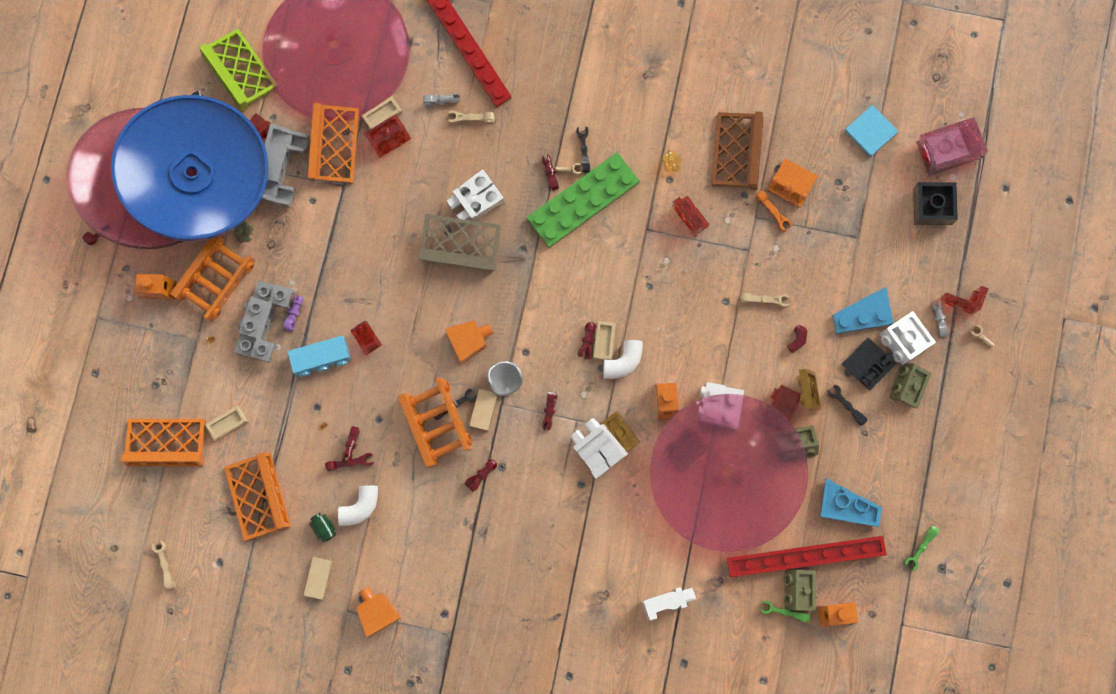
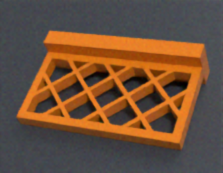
M313 103L308 180L353 183L359 108ZM325 110H333L337 115L330 123L324 117ZM346 112H355L354 120L349 124L341 117ZM340 118L346 127L338 133L332 124ZM328 127L336 134L329 141L323 136V131ZM346 129L353 133V138L348 143L340 136ZM337 137L345 144L338 151L330 144ZM328 145L334 154L326 160L321 153L322 149ZM347 147L352 152V157L345 162L338 153ZM337 155L343 164L335 170L329 161ZM325 164L333 171L329 176H320V168ZM346 166L350 170V178H342L337 172Z
M128 419L125 453L122 454L121 461L126 466H204L203 447L206 420ZM133 424H142L145 427L137 435L132 432ZM155 424H161L164 428L158 434L154 435L149 430ZM174 424H180L183 428L176 435H173L168 430ZM193 424H200V430L193 436L188 429ZM148 431L153 438L144 445L139 438ZM167 431L172 438L163 445L158 438ZM186 431L191 438L185 444H182L177 438ZM157 440L162 447L156 452H151L148 447ZM176 440L181 447L176 452H170L167 447ZM195 440L198 443V452H189L186 447ZM136 441L143 446L137 452H130L131 445Z
M262 452L256 454L257 456L224 467L244 541L291 527L271 453ZM257 461L259 467L256 474L248 470L251 462ZM236 467L243 470L238 480L233 478L231 469ZM246 473L254 477L249 486L241 482ZM257 479L261 480L264 485L261 492L253 489ZM239 485L247 488L243 498L237 495ZM251 491L259 495L255 504L246 501ZM262 497L267 499L269 503L266 511L258 507ZM244 504L253 507L248 517L242 513ZM256 510L264 514L260 523L252 520ZM267 516L273 519L275 527L268 529L263 526ZM250 522L258 526L254 534L248 535L247 526Z

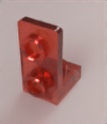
M980 286L978 289L973 290L970 301L946 292L941 296L940 300L945 301L944 303L948 306H958L963 308L964 312L974 314L981 310L989 288Z

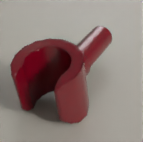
M106 226L94 235L86 232L82 239L88 245H94L97 242V238L110 229Z

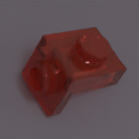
M367 321L358 324L350 330L365 355L382 346Z

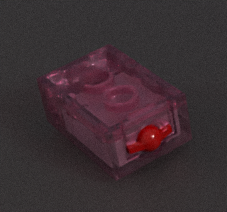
M975 117L921 134L916 141L929 176L982 159L988 152Z

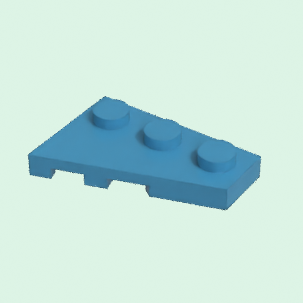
M886 287L832 315L836 334L894 324Z
M825 478L820 517L873 527L880 526L882 507Z

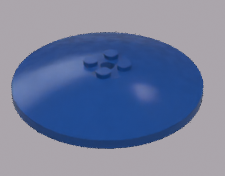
M180 95L152 103L130 119L116 140L111 159V174L115 191L123 207L144 228L173 240L201 241L232 231L255 211L261 202L267 186L268 157L259 132L251 121L236 108L206 96ZM189 169L197 171L194 177H190L186 173Z

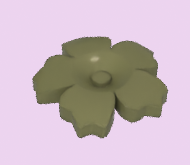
M247 220L235 229V232L238 233L236 234L237 241L240 243L250 242L251 240L250 235H252L254 229Z

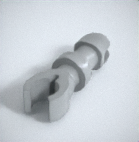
M460 95L423 96L424 107H432L437 104L444 105V103L455 104L460 102Z
M938 300L939 306L936 307L933 301L932 307L936 315L934 319L938 323L939 334L942 338L948 336L949 333L945 322L946 315H943L942 303Z

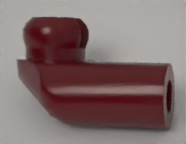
M797 325L794 328L796 340L787 346L791 353L796 352L806 344L808 331L802 325Z

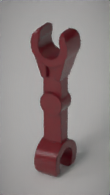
M366 453L358 458L351 459V462L348 464L347 460L344 463L342 461L326 462L325 468L327 471H332L337 468L352 467L354 465L372 466L374 462L367 463L365 460L366 457L373 456V454Z

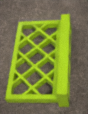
M238 28L209 45L205 43L199 46L201 56L241 112L247 109V105L279 88L277 82ZM238 36L241 40L240 45L229 44L230 39ZM218 46L225 47L223 55L215 53L213 49ZM228 48L237 49V57L227 56ZM241 50L251 54L249 60L240 58ZM225 59L235 61L234 69L224 66ZM238 62L248 64L247 72L237 70ZM251 65L259 66L261 68L260 74L251 73ZM235 74L245 75L244 83L236 82L234 80ZM248 76L258 78L257 86L247 84ZM261 79L269 80L272 85L267 88L260 87ZM245 88L256 90L255 95L247 98L244 94Z

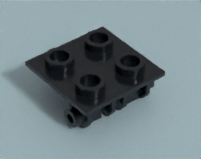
M868 337L842 365L870 391L896 363L893 361L894 357L891 354H885Z

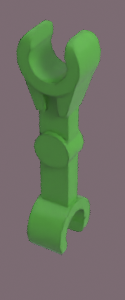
M931 526L928 529L925 540L919 545L917 552L912 558L905 559L904 566L912 560L914 566L911 570L917 569V559L925 551L927 544L939 533L938 528Z
M770 601L762 602L770 606L768 611L760 609L764 614L774 611L781 613V615L792 616L799 621H810L811 616L809 614L775 608Z

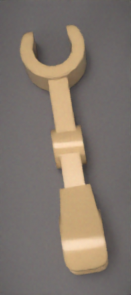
M448 112L450 116H456L454 120H448L452 125L463 121L495 122L493 112H485L484 114Z
M743 293L741 302L771 303L781 308H786L789 304H783L781 299H789V296L783 294L769 297L766 295L756 296L750 293Z
M160 541L162 545L160 550H157L156 544L153 543L152 550L158 553L161 561L160 565L164 572L165 588L173 589L176 587V583L169 572V565L164 555L167 548L166 543Z

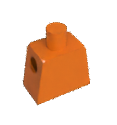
M137 274L135 293L138 298L175 300V297L170 293L176 286V281L165 275Z
M475 320L445 329L461 364H464L487 347L484 338L494 334L489 324L478 328Z
M675 382L655 383L658 420L677 419V384Z
M366 587L359 592L364 602L358 605L356 609L366 637L374 635L402 618L383 593L374 596L370 587Z
M855 602L817 606L820 626L858 623Z

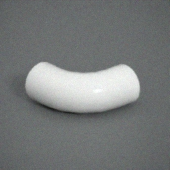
M638 340L624 341L623 355L619 359L604 360L603 379L623 378L634 372L641 361L643 342Z
M358 486V501L352 506H339L338 508L339 526L359 524L370 517L376 508L378 486Z

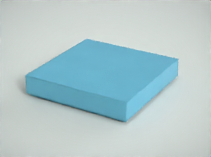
M873 105L844 130L869 157L874 155L898 133V130Z

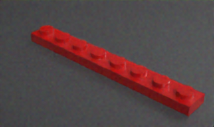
M426 0L495 107L497 108L512 99L509 91L450 1Z
M877 536L728 557L727 564L729 576L737 577L886 556L887 554L884 537Z

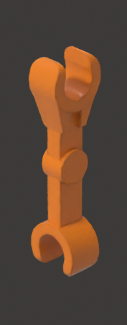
M763 190L759 191L756 199L763 203L769 210V213L774 216L780 231L785 232L786 229L782 226V223H787L791 227L792 222L778 212Z

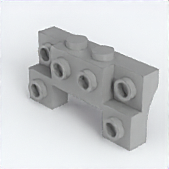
M270 124L265 142L268 157V181L261 200L291 208L296 190L294 187L282 185L291 152L306 155L310 140L308 134Z
M258 280L253 297H250V300L245 304L244 318L238 324L240 336L234 351L236 354L272 363L271 355L277 345L265 341L276 306L286 309L290 308L291 296L295 294L293 289Z

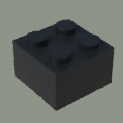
M918 182L913 188L914 225H953L958 220L957 182Z

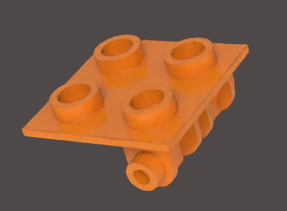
M785 158L767 190L800 208L818 175Z

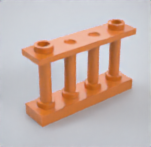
M221 236L208 240L170 293L179 301L187 298L206 311L204 317L210 322L219 317L220 309L246 273L252 271L255 262L250 255H247L244 260L224 246L225 240ZM220 252L240 265L234 275L213 262L212 258L216 253ZM209 267L229 281L223 290L202 277L201 273L205 268ZM194 283L200 284L218 296L212 305L191 293L190 289Z
M440 377L435 379L438 386L417 396H411V394L407 393L398 396L426 468L439 465L437 460L440 456L463 446V449L467 451L473 449L471 445L473 440L470 434L466 433L450 394L451 386L447 380ZM441 393L445 404L423 414L418 413L416 409L418 403ZM446 411L449 412L452 422L430 432L425 431L424 421ZM456 429L459 436L458 440L436 450L432 448L431 439Z

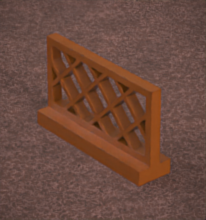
M755 111V114L718 112L712 186L750 187V189L758 190L764 121L763 112ZM722 118H730L734 123L725 129L722 125ZM743 119H751V125L744 130L739 122ZM737 125L742 133L734 138L729 131ZM727 134L732 141L724 147L720 143V138ZM746 135L750 140L743 148L737 141ZM735 143L741 150L732 156L727 149ZM723 152H726L730 159L722 165L718 157ZM744 152L748 157V161L741 166L736 158ZM732 161L739 167L733 174L725 168ZM722 170L729 175L724 181H716L717 174ZM742 170L746 174V182H738L734 176Z

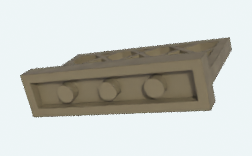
M425 214L418 259L495 270L501 225ZM429 218L437 219L441 225L434 232L428 226ZM450 222H456L460 229L451 235L445 226ZM470 224L474 225L479 231L471 238L464 230ZM488 227L496 228L495 237L491 240H488L483 234V231ZM443 228L449 237L440 243L434 234ZM462 231L468 240L459 246L453 237ZM481 234L486 243L477 248L472 239ZM433 236L439 245L434 249L425 248L426 240ZM451 239L457 248L452 252H447L443 244ZM470 241L476 251L466 255L461 247ZM489 245L493 250L492 258L484 257L480 250Z

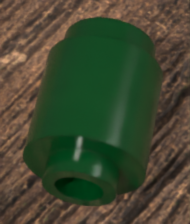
M318 513L310 518L312 522L309 523V526L318 540L325 543L336 535L335 528L326 514L321 515V513Z

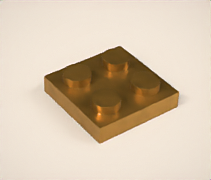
M809 369L799 370L797 381L799 387H802L803 394L800 395L802 406L812 411L822 410L816 373Z

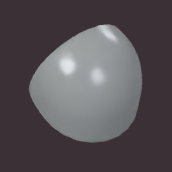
M503 361L496 363L488 371L489 384L496 395H510L516 392L523 383L519 367L512 362Z

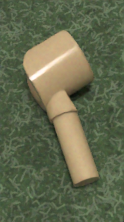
M575 163L572 167H556V172H568L577 177L582 172H576L574 168H581L582 165Z
M974 326L979 331V334L970 331L972 338L983 340L991 348L995 345L982 334L983 329L981 326Z

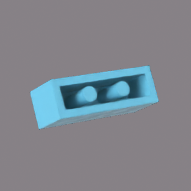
M343 335L287 351L292 371L299 377L311 375L310 372L316 370L318 372L327 371L333 365L337 367L348 364L347 361L352 360L347 340Z

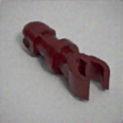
M547 154L548 160H545L543 155L542 162L546 169L544 171L545 175L548 176V182L553 191L559 189V185L555 176L556 170L552 166L551 157Z
M588 322L585 325V337H582L583 344L578 350V357H583L584 351L586 354L584 359L591 357L590 344H593L592 335L596 329V325L593 322Z
M548 392L547 407L544 408L545 418L542 423L543 430L546 429L547 423L548 431L552 427V417L556 411L554 407L558 397L556 393Z
M352 426L350 429L348 441L345 442L346 449L342 455L343 463L346 457H348L347 464L351 462L353 449H356L357 446L355 442L360 433L358 427Z
M490 459L485 463L486 466L476 472L477 475L465 481V485L472 492L478 489L481 480H485L487 474L496 469L497 462Z

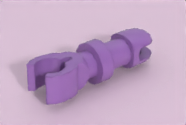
M295 295L292 308L288 310L289 316L283 325V328H286L287 331L293 332L295 328L296 317H299L300 312L298 311L300 306H302L303 296Z

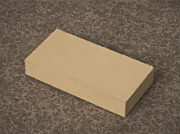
M391 96L361 117L370 131L374 132L403 112Z
M597 321L593 353L594 360H612L616 323Z
M479 389L470 427L489 431L498 395Z
M237 405L206 423L205 426L213 441L216 442L249 421L241 407Z
M317 557L312 558L304 596L324 600L333 561Z

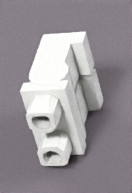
M481 170L459 188L453 191L454 195L447 200L452 210L461 205L464 208L462 212L457 214L458 219L477 221L495 207L505 203L503 196L493 185V182L484 170Z
M592 418L585 424V427L590 432L589 435L585 437L579 429L571 435V438L575 443L573 448L591 469L595 479H597L627 456L628 453L607 430L604 424L600 425Z
M680 587L673 589V592L641 601L647 621L656 619V613L659 611L688 607L686 602L696 599L693 588L682 591Z

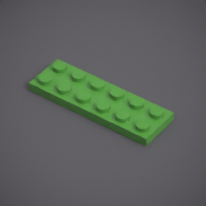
M617 152L530 214L527 220L548 248H550L634 188L640 181Z

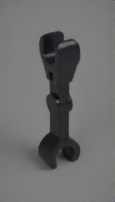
M585 126L586 132L581 134L579 133V127H577V137L582 141L583 173H589L590 162L585 142L589 129Z
M838 385L833 386L838 391L837 394L834 395L828 390L829 397L837 398L852 413L851 415L860 426L867 422L866 416L857 409L855 410L852 404L841 395V388Z
M473 388L466 390L464 397L454 401L456 408L465 401H476L477 395L473 398L468 397V394L474 391ZM448 411L435 416V420L444 417Z

